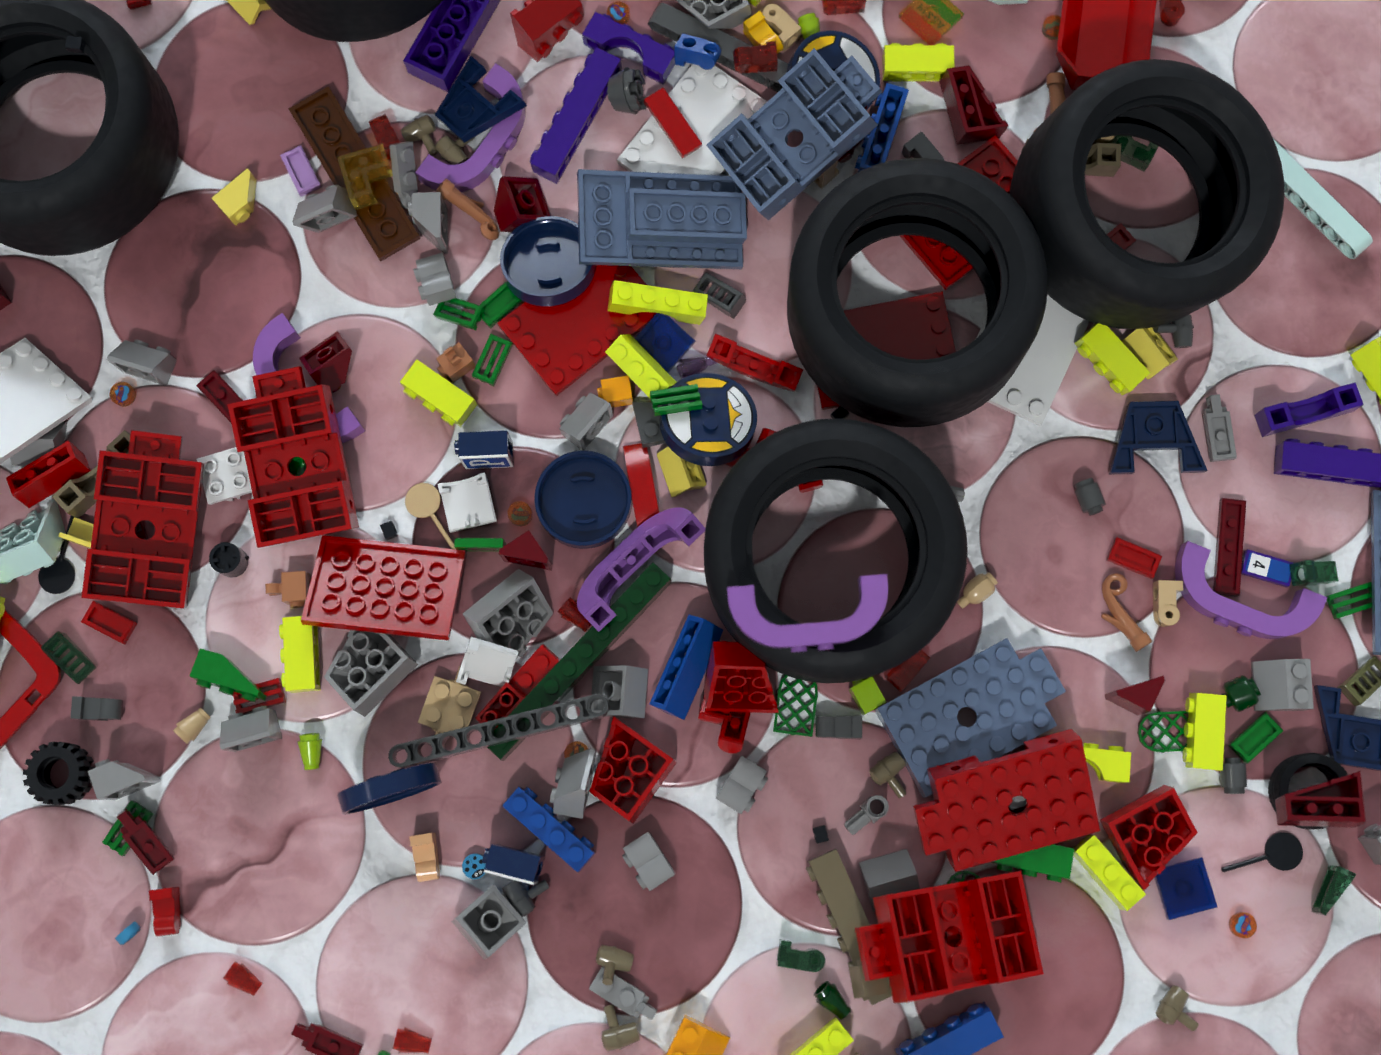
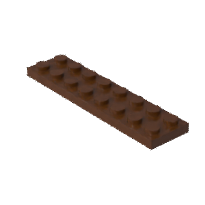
M329 86L288 108L333 184L350 190L357 213L354 219L380 262L421 239Z

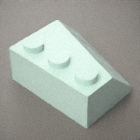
M54 499L47 502L48 507L38 513L34 510L27 514V517L19 525L12 523L0 530V584H8L14 578L22 575L27 576L41 567L51 566L56 561L63 539L58 537L59 533L66 534L58 503Z

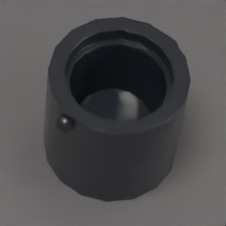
M229 542L217 544L209 555L211 567L218 573L230 578L242 575L248 566L249 556L241 548Z

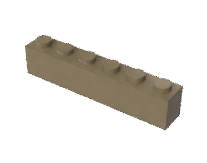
M833 849L809 860L810 866L806 870L811 881H817L820 890L816 891L822 906L825 904L828 906L830 914L826 916L832 929H838L841 936L837 939L843 953L848 952L851 959L847 963L848 966H856L857 960H860L861 957L855 928L870 924L837 849ZM889 987L887 994L866 997L863 1000H869L871 1005L892 996L891 987Z

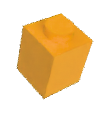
M628 375L601 380L602 387L597 388L598 397L609 402L612 408L632 405L633 397Z

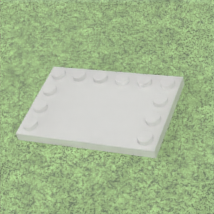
M692 64L668 95L701 141L702 147L682 159L652 115L618 157L617 163L629 172L722 176L726 171L706 145L741 113L749 119L767 101L716 66L710 70H705L698 65Z
M1047 294L1044 317L1036 338L1006 385L987 402L1041 426L1078 348L1074 343L1084 334L1089 321L1066 310ZM987 316L978 333V336L985 330Z
M26 338L0 353V464L92 403V397Z

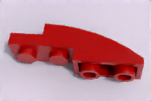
M542 644L513 678L503 685L475 719L479 723L507 717L552 670L560 659L548 647Z

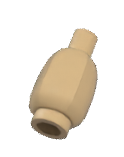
M990 572L978 574L965 586L963 590L964 596L957 601L958 605L963 609L969 603L979 604L995 592V585L998 584L997 580Z

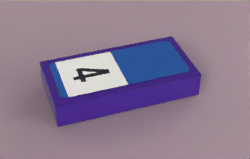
M1247 549L1242 561L1241 574L1287 588L1291 583L1295 563Z

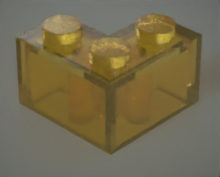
M379 144L337 157L349 199L355 210L378 204L372 182L393 176L390 159L384 145Z

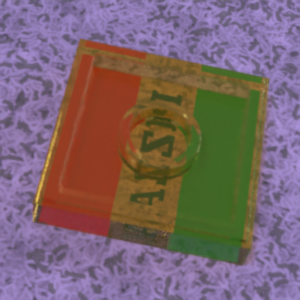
M913 0L899 13V18L928 45H934L963 18L964 13L950 0Z

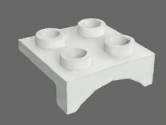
M236 447L196 459L197 462L204 463L202 483L209 505L225 500L232 502L234 501L233 498L240 499V496L252 493L244 452H237Z
M485 472L465 480L438 484L450 533L497 522Z
M471 637L456 682L466 685L467 679L472 678L503 687L506 682H509L519 651Z

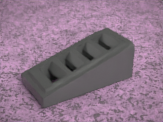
M708 273L703 275L693 289L695 293L708 294L707 302L733 319L746 303L743 293ZM711 282V283H712V286H711L710 289L707 291V293H705L704 290L706 289V287H707V286L709 285V283ZM718 288H720L716 296L713 298L712 296L715 293V291ZM727 293L728 295L725 298V300L723 302H720L724 295Z

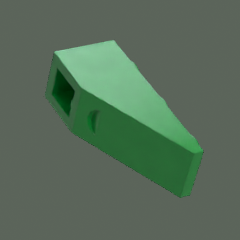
M199 649L189 675L197 681L196 685L206 689H210L211 686L219 687V692L233 696L234 692L242 694L241 698L256 702V699L265 701L267 696L231 660L222 654Z
M1052 844L995 860L991 863L997 864V869L1012 872V867L1022 869V875L1037 877V873L1046 874V880L1061 883L1062 878L1070 879L1075 849Z

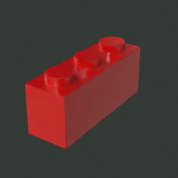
M68 440L6 477L12 496L30 508L57 492L69 480L80 478L89 473L91 469L84 453Z

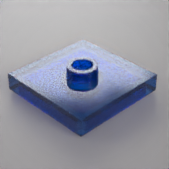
M657 313L635 338L668 373L696 342L671 317L661 313Z
M1203 857L1165 866L1166 868L1154 877L1167 920L1218 907Z

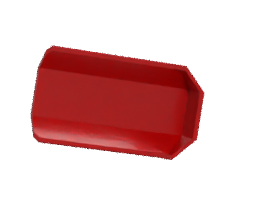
M1063 0L1056 56L1071 90H1076L1090 78L1113 67L1138 60H1150L1157 0Z

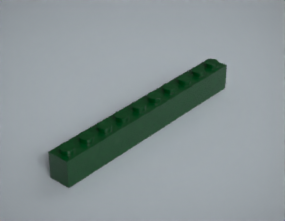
M652 562L610 607L616 616L599 632L592 626L508 716L558 704L671 584V578ZM550 712L546 713V714L543 716V719H544ZM527 718L522 719L518 724L521 732L528 731L531 726V722ZM499 725L494 730L496 738H502L506 734L504 725ZM525 738L487 748L500 760L505 761Z

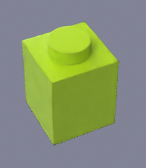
M872 676L868 679L864 678L851 682L853 687L849 689V692L862 715L886 703Z

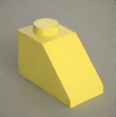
M248 168L212 197L216 205L235 226L246 221L254 210L257 180Z

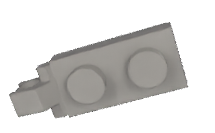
M412 141L400 142L389 146L394 192L398 193L401 206L404 209H408V202L412 201V193H418Z
M1220 394L1210 395L1206 398L1207 409L1203 410L1210 462L1234 460L1237 455L1230 411H1227L1226 407H1222Z
M602 966L589 990L630 1016L633 1015L638 1018L641 1013L652 1020L657 1013V1009L647 1003L649 997L645 995V992L615 973L611 985L603 984L605 967Z

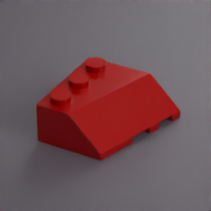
M527 0L524 2L525 7L522 10L514 9L510 12L518 46L537 62L542 58H546L551 53L552 47L558 41H563L568 31L573 26L580 24L584 16L583 5L580 0Z
M713 641L704 684L705 710L779 713L765 663L739 642Z
M613 716L609 735L606 738L604 750L597 765L589 792L634 824L677 762Z
M1167 785L1155 789L1100 819L1122 864L1143 891L1147 889L1153 878L1166 868L1165 865L1175 855H1178L1198 833L1174 787Z

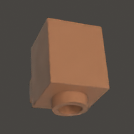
M459 342L453 347L447 348L443 351L442 355L436 358L440 365L437 367L439 373L445 379L449 377L453 383L476 366Z
M306 571L281 572V583L265 584L266 594H269V596L282 595V602L290 605V608H303L311 581V574Z

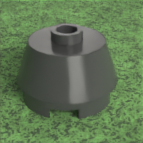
M626 67L609 78L607 95L615 111L637 114L640 110L646 109L647 106L644 104V99L647 96L643 97L642 87L645 81L640 70Z

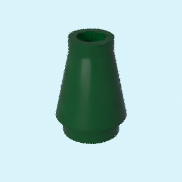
M826 981L815 991L816 1002L835 1014L840 1020L850 1013L851 1008L847 1005L835 984Z

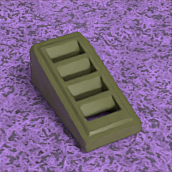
M1376 656L1371 657L1338 686L1354 706L1361 705L1381 686V676L1379 677L1371 668L1374 664L1381 672V662ZM1366 671L1375 679V682H1372L1365 675ZM1360 677H1361V678L1365 681V683L1369 686L1367 689H1366V687L1358 680ZM1354 683L1362 691L1361 694L1352 686Z

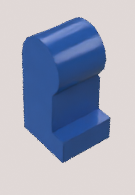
M683 33L674 46L675 65L683 67L687 62L698 65L705 70H710L721 56V48L716 43Z

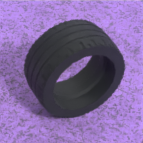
M1305 753L1291 756L1282 761L1271 774L1268 783L1270 803L1276 812L1275 800L1289 793L1290 779L1295 771L1301 767L1310 766L1317 768L1325 775L1328 781L1347 776V772L1337 761L1325 755ZM1295 826V827H1298V828H1301V829H1323V828H1327V827H1315V826Z

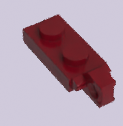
M127 808L118 814L117 818L123 824V827L120 828L123 834L122 837L152 875L174 860V856L140 815L134 818Z
M298 1023L291 1035L303 1040L301 1046L305 1047V1050L316 1055H360L364 1046L355 1040L314 1023H311L309 1027Z

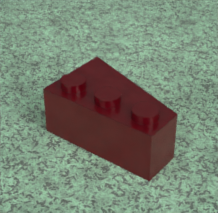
M968 65L948 68L939 83L956 144L985 141L994 135L1000 138L1009 125L997 113V107L994 102H990L985 95V89L971 67Z
M1360 771L1285 794L1275 800L1277 825L1355 828L1366 822Z

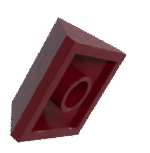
M529 530L499 549V555L504 562L552 571V564Z
M1160 676L1105 694V698L1136 715L1145 714L1151 711L1165 682V678Z

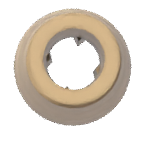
M200 707L197 711L176 724L177 727L173 731L186 744L191 740L194 742L211 717Z

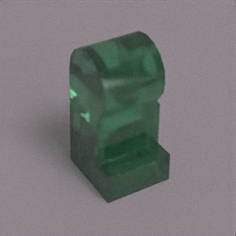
M1118 135L1112 141V144H1121V161L1143 172L1149 166L1159 147L1152 142L1146 146L1135 141L1132 136Z
M1305 560L1289 565L1292 586H1312L1339 581L1335 561L1314 562V560ZM1300 568L1304 570L1305 580H1300L1298 576Z
M780 939L776 961L777 966L808 972H818L823 969L825 957L818 949L809 948L806 951L791 948V941Z

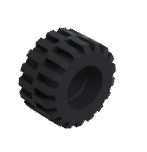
M49 742L48 745L43 744L39 746L40 751L34 750L30 754L33 758L27 759L25 762L28 768L27 770L23 769V775H27V779L23 780L24 786L30 787L27 792L30 795H35V800L50 805L75 803V800H81L85 797L83 792L90 791L91 787L88 785L91 780L88 771L95 768L90 765L94 761L92 757L86 756L88 752L85 749H80L79 745L65 742ZM63 759L68 765L69 776L61 787L56 788L51 782L50 772L53 765L58 760Z

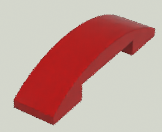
M716 333L706 355L717 363L749 378L795 392L804 370L787 362H778L738 346L737 342Z
M642 443L623 446L637 527L659 513L647 447L642 448Z

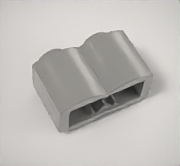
M443 252L416 260L417 268L413 269L417 282L422 284V286H418L422 300L426 299L428 305L431 306L456 298Z
M741 756L716 799L740 814L744 810L749 812L755 802V799L752 798L756 789L761 791L769 779L765 776L767 771Z
M646 832L623 848L625 854L622 857L629 868L634 866L639 875L636 876V879L643 890L648 888L649 891H652L676 875L650 832Z

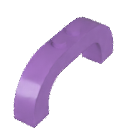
M495 63L482 81L485 91L500 100L507 92L512 90L523 100L521 89L515 78L507 70ZM525 107L494 125L471 158L464 163L449 165L428 154L415 172L418 180L429 188L437 190L443 180L447 178L455 184L454 187L460 192L471 190L483 183L495 168L497 169L501 166L506 152L512 150L516 145L517 137L525 121Z
M283 313L271 320L262 329L255 342L253 366L256 375L279 371V359L284 350L301 339ZM348 406L336 414L342 443L348 442L365 432Z
M681 507L664 510L647 519L588 575L577 598L579 612L599 632L616 616L615 612L610 608V601L614 592L662 546L672 541H682L687 546H690L705 532V527L692 512Z
M1190 541L1180 546L1175 563L1176 581H1183V591H1181V594L1192 608L1214 619L1213 622L1219 626L1228 627L1229 625L1236 628L1237 633L1248 637L1253 635L1264 639H1280L1297 634L1310 627L1320 616L1325 606L1327 597L1306 588L1295 592L1288 611L1282 616H1271L1214 592L1205 579V565L1211 550Z
M887 574L860 576L858 578V607L852 616L840 621L795 625L772 624L766 621L757 610L754 585L727 587V599L731 616L737 627L748 638L760 645L770 648H791V653L807 651V646H818V650L834 649L833 644L846 643L857 639L877 623L887 603L888 580Z

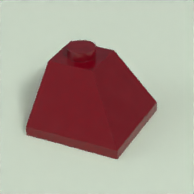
M507 176L500 178L494 214L501 232H512L523 223L535 220L538 217L551 216L538 178Z
M337 331L299 359L317 385H329L331 393H334L346 382L352 350Z

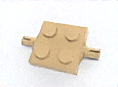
M458 672L455 680H445L434 676L418 723L432 728L436 731L435 735L470 726L481 692L471 689L467 685L457 683Z

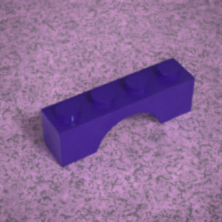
M595 12L582 33L584 45L593 50L596 47L606 52L618 47L634 50L643 60V74L663 85L675 66V51L671 46L667 44L662 45L654 41L647 34L641 35L635 32L631 26L615 22L607 14L601 15Z
M1355 382L1333 388L1305 400L1292 403L1283 402L1265 407L1254 416L1261 436L1266 437L1354 412L1364 404Z

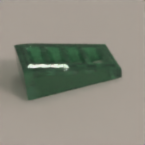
M56 632L41 647L44 653L77 684H80L97 668L63 632ZM63 642V644L56 651H54ZM69 648L71 651L64 658H61L60 656ZM75 656H77L78 658L70 666H68L67 664ZM82 663L86 664L77 674L74 672Z
M1329 866L1312 912L1319 915H1327L1353 881L1356 874L1340 866Z

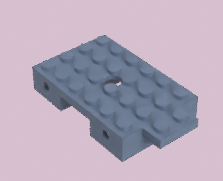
M814 48L778 80L783 88L749 119L741 113L706 145L757 211L768 221L878 126L865 110V107L879 96L882 90L853 56L849 57L833 71ZM792 131H801L803 134V141L797 147H789L787 145V136Z
M1008 638L880 706L875 712L897 752L905 761L906 768L920 794L925 798L933 794L927 771L928 768L971 756H976L980 762L995 759L1023 745L1025 741L1032 740L1056 727L1057 724L1045 703L1065 693L1066 690L1041 648L1019 659ZM968 707L976 713V722L972 726H962L958 722L957 715L961 708Z

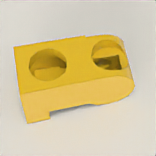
M758 11L743 22V33L755 48L772 56H775L784 49L780 38L767 24L765 16L761 11Z

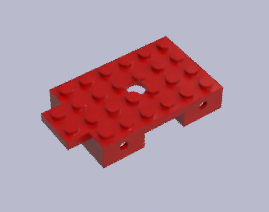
M300 366L252 376L257 398L227 405L237 452H244L254 499L248 500L257 548L359 528L330 386L321 384L306 387L302 367ZM295 457L302 458L306 463V470L300 476L292 474L289 470V463Z
M131 430L128 454L100 450L94 500L97 501L91 549H87L81 598L187 608L204 463L180 460L182 436ZM144 520L152 522L155 526L153 537L147 540L139 538L136 534L137 524Z
M1072 729L1025 741L1024 751L980 762L976 756H971L928 768L927 771L934 800L913 806L925 855L946 850L947 859L956 872L1100 831L1082 739ZM1016 796H1022L1027 801L1025 809L1020 813H1012L1008 808V805L1011 804L1012 799Z
M1021 871L873 897L878 924L855 928L865 981L889 977L894 1003L912 1002L954 993V991L987 984L1004 983L1044 974ZM950 926L960 933V941L957 942L955 947L949 946L944 938L945 931Z

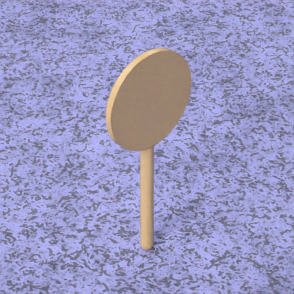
M419 483L411 487L405 497V506L408 512L417 518L431 517L450 548L456 549L434 514L439 509L441 503L439 491L428 483Z

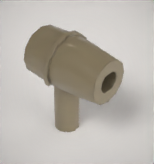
M424 115L418 119L415 118L413 122L400 130L405 141H412L414 143L422 139L431 156L438 153L430 136L436 130L430 116Z
M445 136L437 142L435 148L441 155V158L445 159L450 165L461 164L468 160L461 148L475 139V137L464 143L460 139L453 141L449 136Z
M895 751L881 761H877V764L869 770L873 781L881 786L887 782L898 798L906 795L907 792L895 777L906 766V763L899 753Z
M601 945L597 951L596 963L605 967L603 984L611 985L613 983L615 970L630 972L634 954L616 948V946Z
M1173 985L1164 998L1160 1000L1155 1013L1162 1022L1169 1025H1174L1176 1020H1178L1191 1031H1195L1198 1027V1023L1183 1012L1189 994L1182 988Z
M608 1005L604 1007L609 1029L602 1031L601 1039L607 1051L621 1050L623 1047L640 1040L635 1022L619 1025L614 1006Z

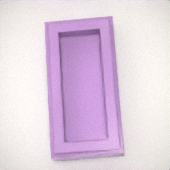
M301 145L280 155L300 197L321 188Z

